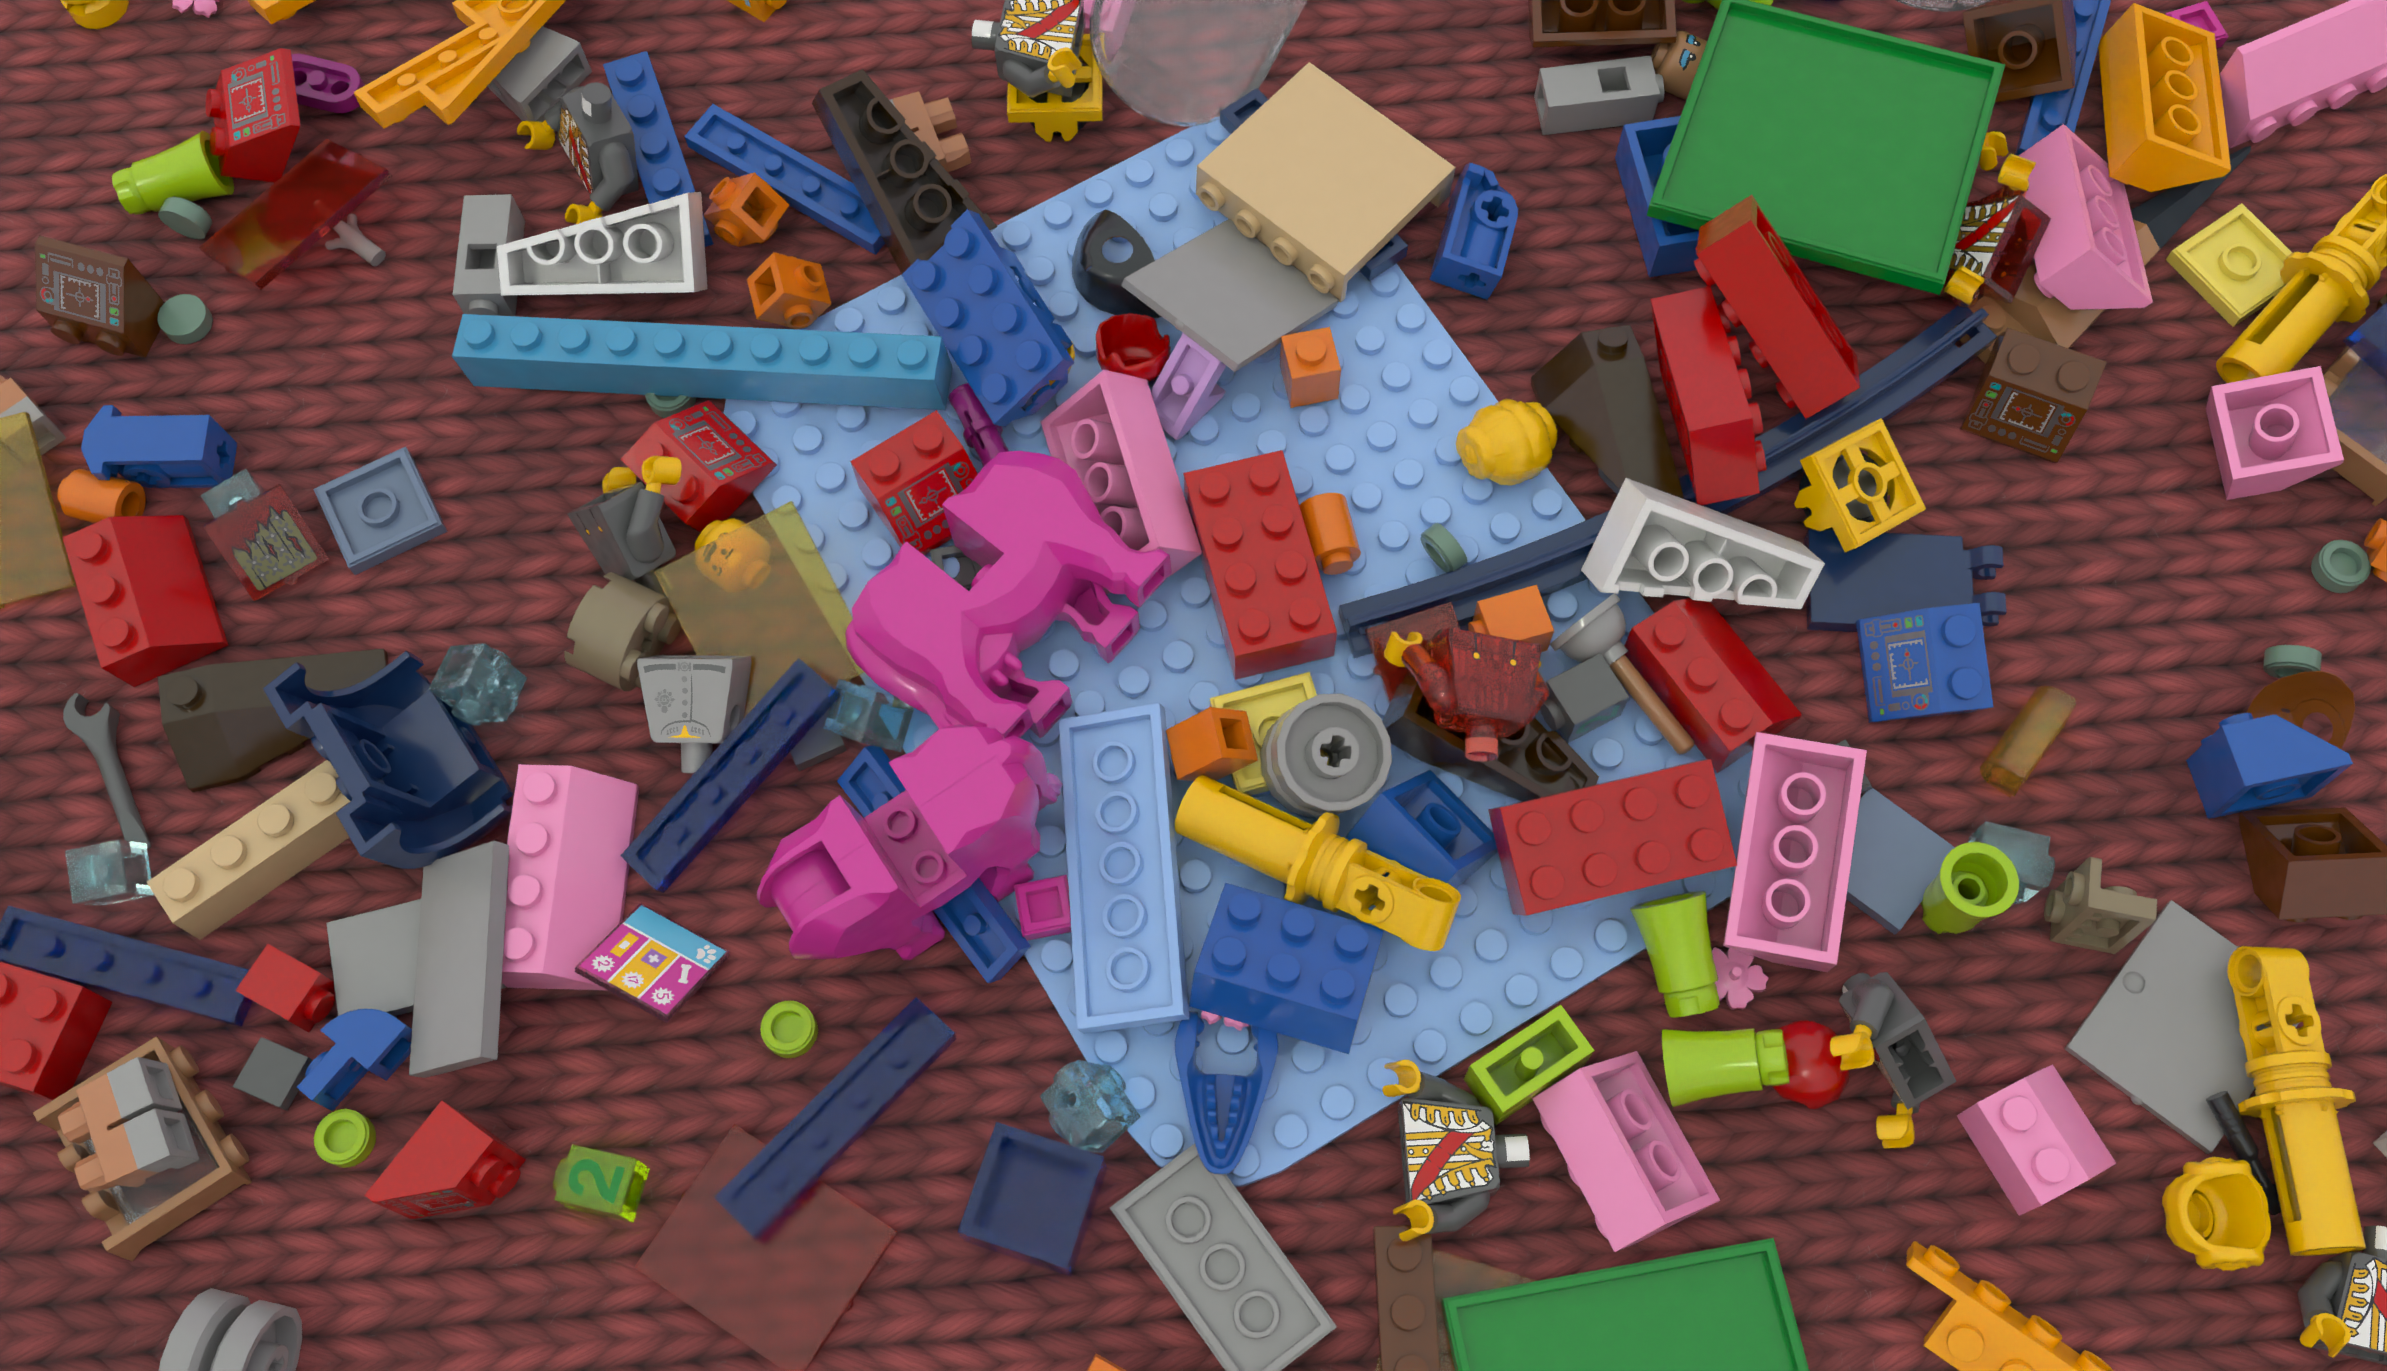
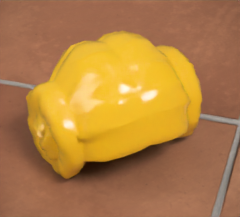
M1504 399L1495 403V405H1489L1476 411L1470 424L1458 432L1456 449L1463 465L1468 469V473L1471 476L1481 480L1488 478L1499 485L1512 486L1534 478L1548 466L1552 459V450L1556 445L1558 430L1550 413L1542 407L1541 403H1524L1522 401L1517 402L1512 399Z
M2209 1157L2201 1162H2186L2183 1166V1175L2177 1177L2166 1187L2162 1197V1205L2166 1217V1231L2174 1245L2194 1253L2196 1263L2202 1269L2219 1268L2223 1271H2235L2240 1268L2247 1269L2250 1266H2261L2264 1262V1250L2270 1239L2271 1221L2268 1213L2267 1197L2262 1186L2253 1176L2250 1164L2245 1160L2236 1161L2231 1158L2225 1159L2220 1157Z

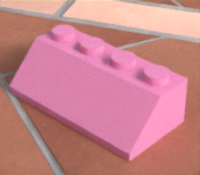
M2350 0L2238 47L2220 73L2228 146L2232 148L2249 140L2253 143L2260 142L2270 136L2277 128L2289 123L2292 126L2300 125L2310 119L2317 111L2329 106L2331 109L2340 108L2357 94L2367 90L2375 93L2387 86V0Z
M2064 124L2019 155L2036 162L2035 168L2028 177L2029 187L2027 191L2020 192L2025 208L2021 215L2029 229L2031 239L2029 242L2039 241V244H2027L2031 255L2035 259L2037 273L2034 274L2035 283L2046 297L2052 298L2055 296L2070 310L2145 308L2153 303L2125 185L2109 177L2108 163Z
M1102 370L1040 421L1051 457L1062 460L1076 471L1104 523L1114 529L1130 549L1140 552L1161 549L1169 554L1172 573L1168 577L1202 554L1147 379ZM1103 587V590L1106 594L1112 593L1105 587Z
M1756 732L1736 858L1737 866H1735L1723 946L1773 963L1829 972L1837 965L1867 750Z
M518 765L507 840L509 845L502 969V984L507 988L614 991L615 985L580 965L623 922L639 786L637 784L574 766Z

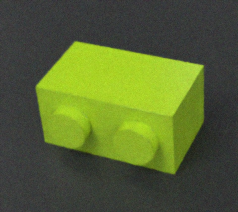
M1559 1005L1471 1064L1464 1077V1081L1483 1107L1492 1109L1494 1123L1497 1125L1533 1101V1097L1583 1067L1595 1050L1562 1005Z

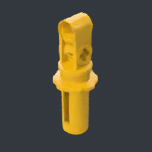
M2387 174L2374 182L2365 196L2350 212L2346 213L2339 220L2335 229L2329 235L2322 237L2314 245L2311 252H2294L2283 261L2284 267L2280 270V276L2285 286L2216 362L2217 371L2226 383L2290 372L2334 322L2348 321L2354 323L2366 314L2365 309L2370 304L2366 291L2370 290L2380 279L2381 271L2387 266Z
M1205 775L1197 777L1185 793L1175 819L1176 833L1287 884L1284 900L1303 905L1309 897H1314V899L1322 901L1325 909L1334 913L1342 910L1365 923H1370L1396 935L1409 945L1422 950L1438 951L1446 943L1461 900L1459 891L1444 881L1424 876L1394 860L1367 850V843L1357 838L1349 841L1338 835L1340 827L1339 816L1325 812L1319 817L1318 821L1310 824ZM1387 872L1390 873L1387 877L1383 876ZM1372 905L1376 906L1373 910H1369Z
M2239 947L2229 958L2227 973L2230 985L2233 988L2240 1021L2239 1031L2245 1045L2248 1060L2245 1063L2246 1074L2254 1079L2253 1085L2256 1089V1096L2239 1103L2238 1110L2240 1115L2260 1117L2263 1121L2290 1255L2319 1256L2364 1250L2366 1245L2338 1123L2337 1113L2339 1111H2336V1109L2347 1107L2348 1104L2356 1102V1098L2352 1090L2334 1088L2331 1082H2329L2330 1076L2327 1070L2332 1067L2330 1054L2326 1053L2324 1049L2321 1021L2314 1004L2307 960L2300 951L2293 948ZM2301 1022L2303 1023V1027L2298 1029L2292 1026L2294 1024H2298ZM2264 1024L2265 1027H2268L2263 1030H2256L2257 1026Z

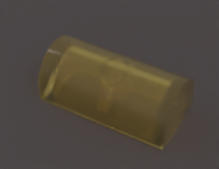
M2051 686L2037 687L1980 766V773L1985 781L2007 797H2015L2067 724L2077 705L2075 703L2076 698Z

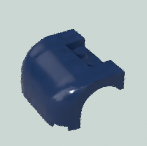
M405 651L386 667L366 680L347 688L332 691H319L306 686L305 667L298 662L294 663L266 685L263 690L285 728L310 738L319 754L331 762L339 776L336 778V784L342 794L350 800L347 805L336 812V815L360 856L402 869L425 867L431 865L437 859L468 848L511 816L512 806H507L506 800L514 794L450 690L444 687L438 692L428 679L418 671L424 665L420 658Z

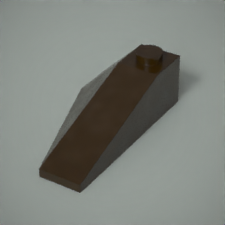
M1631 326L1607 327L1581 332L1531 377V387L1537 402L1541 403L1542 407L1550 413L1555 424H1558L1570 437L1569 445L1578 454L1584 452L1599 467L1598 475L1617 495L1625 478L1683 499L1684 495L1646 362Z
M1442 630L1435 633L1421 653L1434 669L1443 649L1461 652L1475 660L1472 657L1474 649ZM1427 646L1432 647V650L1429 655ZM1480 653V659L1475 661L1491 675L1497 668ZM1413 665L1395 691L1382 721L1390 737L1391 744L1413 757L1522 802L1595 785L1599 779V776L1556 731H1547L1529 712L1527 708L1531 704L1519 692L1513 695L1509 689L1506 692L1505 705L1499 707L1493 714L1492 727L1494 732L1487 728L1488 735L1477 731L1465 732L1463 728L1454 730L1446 720L1448 717L1439 714V718L1437 717L1432 675L1429 677L1422 676ZM1458 679L1448 688V704L1456 715L1464 719H1474L1483 713L1486 699L1483 690L1477 683L1469 679ZM1469 684L1478 691L1481 705L1475 713L1465 714L1455 707L1452 701V693L1456 686ZM1504 711L1503 726L1498 730L1497 718ZM1466 737L1476 741H1487V761H1473L1466 758Z
M385 649L210 664L158 676L162 725L188 789L192 792H197L247 780L261 772L259 768L261 765L285 752L292 755L305 747L303 742L310 738L285 728L263 690L266 685L294 663L298 662L305 667L306 686L319 691H332L360 683L389 664L387 651Z

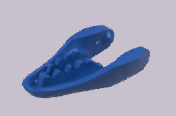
M1189 1011V1019L1181 1020L1175 1038V1056L1181 1086L1199 1157L1208 1172L1224 1175L1231 1173L1241 1161L1255 1128L1277 1059V1032L1256 1026L1251 1027V1033L1257 1039V1044L1253 1047L1257 1051L1256 1067L1252 1073L1246 1076L1205 1074L1196 1065V1049L1200 1046L1197 1036L1204 1031V1022L1198 1016V1012Z

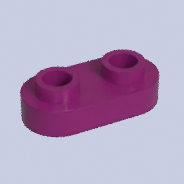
M291 54L298 104L334 113H347L360 106L354 91L362 88L365 84L356 69L346 64L305 54Z

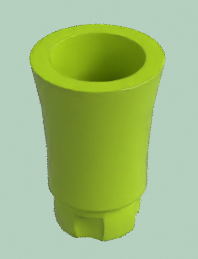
M201 131L184 142L156 155L133 162L131 167L119 170L112 175L113 187L117 192L120 203L129 214L135 215L151 210L159 212L165 200L169 197H180L192 202L204 198L231 195L234 192L233 178L220 176L218 156H213L210 153V134L206 131Z
M1969 842L1955 847L1946 855L1938 875L1924 892L1923 900L1920 903L1923 908L1922 920L1929 929L1938 934L1946 932L1959 934L1972 929L1986 918L2003 913L2014 903L2018 895L2019 878L2014 864L2001 850L1986 843Z
M1697 891L1677 894L1632 906L1630 910L1643 937L1653 967L1658 991L1664 995L1669 1017H1685L1717 1009L1720 1003L1717 987L1714 982L1718 981V975L1712 955L1707 923L1706 892Z
M1755 1028L1731 1031L1662 1029L1664 1068L1672 1107L1705 1098L1739 1092L1763 1090V1085L1779 1086L1790 1083L1787 1053L1781 1029L1764 1030L1757 1033Z

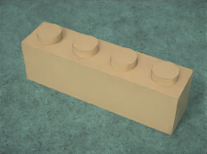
M324 761L147 881L148 886L173 924L201 940L349 838L336 812L347 805L350 800L339 790L336 784V778L339 776L330 761Z

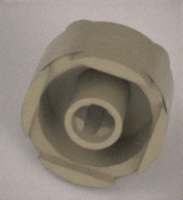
M609 572L603 577L610 582L604 588L593 585L582 599L573 616L566 638L575 641L574 652L571 654L565 651V661L568 665L623 691H631L636 687L641 688L637 658L659 655L665 643L671 644L678 636L682 626V617L674 614V604L670 598L615 572Z

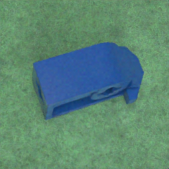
M1468 163L1462 170L1449 200V210L1429 280L1488 300L1503 275L1518 218V207L1513 196L1499 186L1493 171L1480 165Z
M103 405L84 430L81 451L91 474L98 480H110V476L117 478L119 473L126 480L137 482L146 488L231 487L237 442L210 415L121 416L122 413L114 405Z

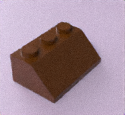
M1528 0L1529 38L1532 47L1676 43L1675 0Z

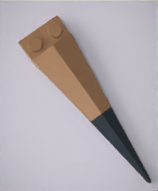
M2251 146L2243 147L2229 155L2231 171L2224 177L2172 187L2131 210L2144 267L2250 153ZM2036 264L2014 275L2015 277H2021L2022 280L2008 278L1992 287L1985 296L1969 307L1973 313L1983 308L1989 314L1984 324L1997 336L2005 329L2011 328L2068 349L2077 342L2106 310H2070L2055 296L2052 298L2046 297L2039 290L2034 280V274L2037 273ZM1966 334L1960 341L1965 344L1971 338ZM1995 341L1992 343L1990 347H1988L1985 351L1978 355V357L1985 364L1987 363V360L1989 358Z

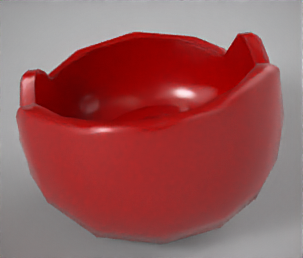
M1128 313L1112 316L1099 324L1095 334L1096 357L1102 370L1147 379L1148 383L1160 375L1171 355L1169 335L1162 337L1158 331L1156 320L1147 315Z
M1798 1020L1778 1028L1783 1031L1790 1083L1772 1086L1773 1089L1783 1099L1799 1102L1806 1105L1809 1109H1818L1839 1099L1849 1082L1850 1070L1841 1071V1056H1833L1831 1054L1830 1041L1832 1037L1838 1036L1836 1032L1825 1025L1808 1020Z

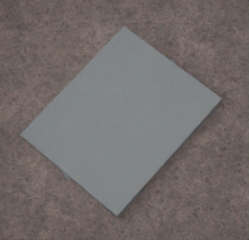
M1231 219L1222 222L1125 277L1122 283L1123 288L1234 372L1281 343V336L1297 333L1334 309L1339 301L1330 292L1321 293L1310 284L1307 276L1292 264L1287 266L1280 263L1273 256L1270 248L1258 239L1244 236Z
M2171 900L2165 905L2156 921L2150 926L2064 1049L2129 1096L2134 1104L2141 1105L2203 1152L2209 1154L2212 1153L2224 1133L2206 1099L2216 1093L2228 1091L2238 1110V1104L2248 1099L2255 1089L2253 1085L2254 1079L2246 1074L2245 1063L2248 1060L2245 1045L2239 1031L2240 1021L2233 988L2230 985L2227 973L2229 958L2239 946L2231 943ZM2262 1024L2257 1026L2256 1030L2259 1031L2268 1027Z

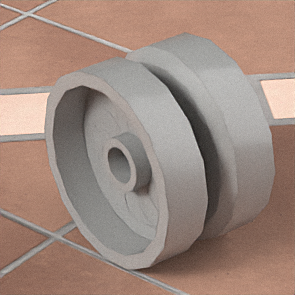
M1319 694L1283 713L1268 729L1260 751L1261 773L1271 795L1287 810L1307 818H1319L1325 812L1338 815L1371 800L1385 784L1392 763L1391 741L1381 718L1363 701L1344 694ZM1320 749L1323 750V751H1325V752L1328 754V756H1329V764H1328V765H1327L1328 757H1322V756L1320 755Z
M210 1288L197 1295L182 1312L170 1333L160 1361L159 1371H295L302 1344V1320L295 1308L258 1300L251 1304L248 1297Z

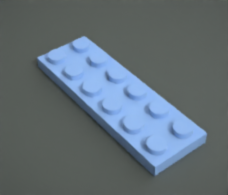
M1160 703L1059 719L1077 1030L1083 1034L1189 1019L1168 739L1166 734V714L1164 707Z

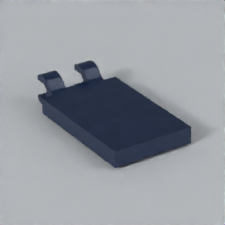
M1808 529L1804 537V546L1825 563L1806 599L1807 630L1857 632L1856 620L1924 608L1980 603L1983 626H1997L1999 624L1998 615H2005L2007 613L2006 594L1986 592L1973 596L1972 578L1979 580L1995 579V568H2002L2004 566L2003 548L2000 546L1986 545L1963 550L1962 536L1883 533L1856 549L1844 552L1834 530L1817 531Z

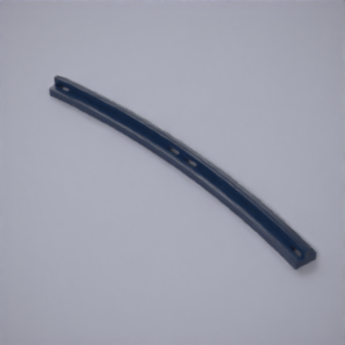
M1962 302L1921 334L1859 375V389L1807 419L1800 412L1756 437L1755 441L1761 440L1766 460V471L1758 472L1760 493L1701 506L1728 514L1805 472L1799 460L1873 421L1882 418L1883 422L1898 414L1992 345L1998 336L1984 324L1989 314L1983 308L1973 313ZM1967 334L1971 339L1958 348L1955 343ZM1686 474L1679 478L1684 495L1683 499L1696 503L1689 474ZM1609 511L1511 551L1457 569L1454 572L1451 571L1398 589L1340 605L1338 613L1353 659L1385 650L1392 631L1397 632L1404 626L1441 614L1447 615L1451 629L1466 625L1474 619L1477 601L1537 585L1540 595L1543 597L1588 579L1581 569ZM1384 621L1386 628L1360 635L1359 628ZM1398 634L1400 638H1402L1405 641L1407 640V637H1403L1402 634Z

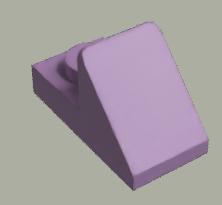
M1182 333L1151 389L1162 429L1175 440L1181 439L1226 392L1216 384L1226 365L1184 333Z

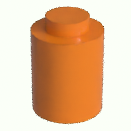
M76 469L68 477L64 478L59 485L57 493L61 509L66 516L92 523L99 522L108 517L142 516L146 503L145 491L139 483L110 476V480H98L91 474V471Z
M1323 493L1303 501L1299 507L1318 570H1322L1327 575L1341 574L1350 570L1353 567V562L1360 557L1361 551L1346 497L1340 493Z

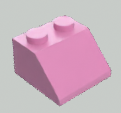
M2321 366L2211 386L2206 412L2227 500L2281 491L2343 463L2344 458Z
M2053 1064L1990 1095L1957 1115L2019 1216L2042 1206L2116 1164Z

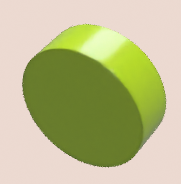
M782 1001L773 1005L765 1013L761 1022L760 1030L764 1043L774 1054L783 1058H796L805 1054L812 1048L817 1039L818 1025L814 1015L805 1005L797 1001Z
M340 1109L328 1114L319 1123L314 1135V1146L317 1154L324 1161L343 1168L352 1167L363 1162L372 1152L376 1142V1131L372 1122L366 1116L351 1109Z

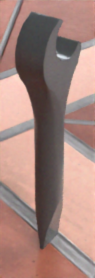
M74 693L66 703L63 711V720L66 727L75 733L93 754L131 857L152 847L117 752L116 732L120 713L105 703L97 714L86 716L85 708L89 700L78 693Z

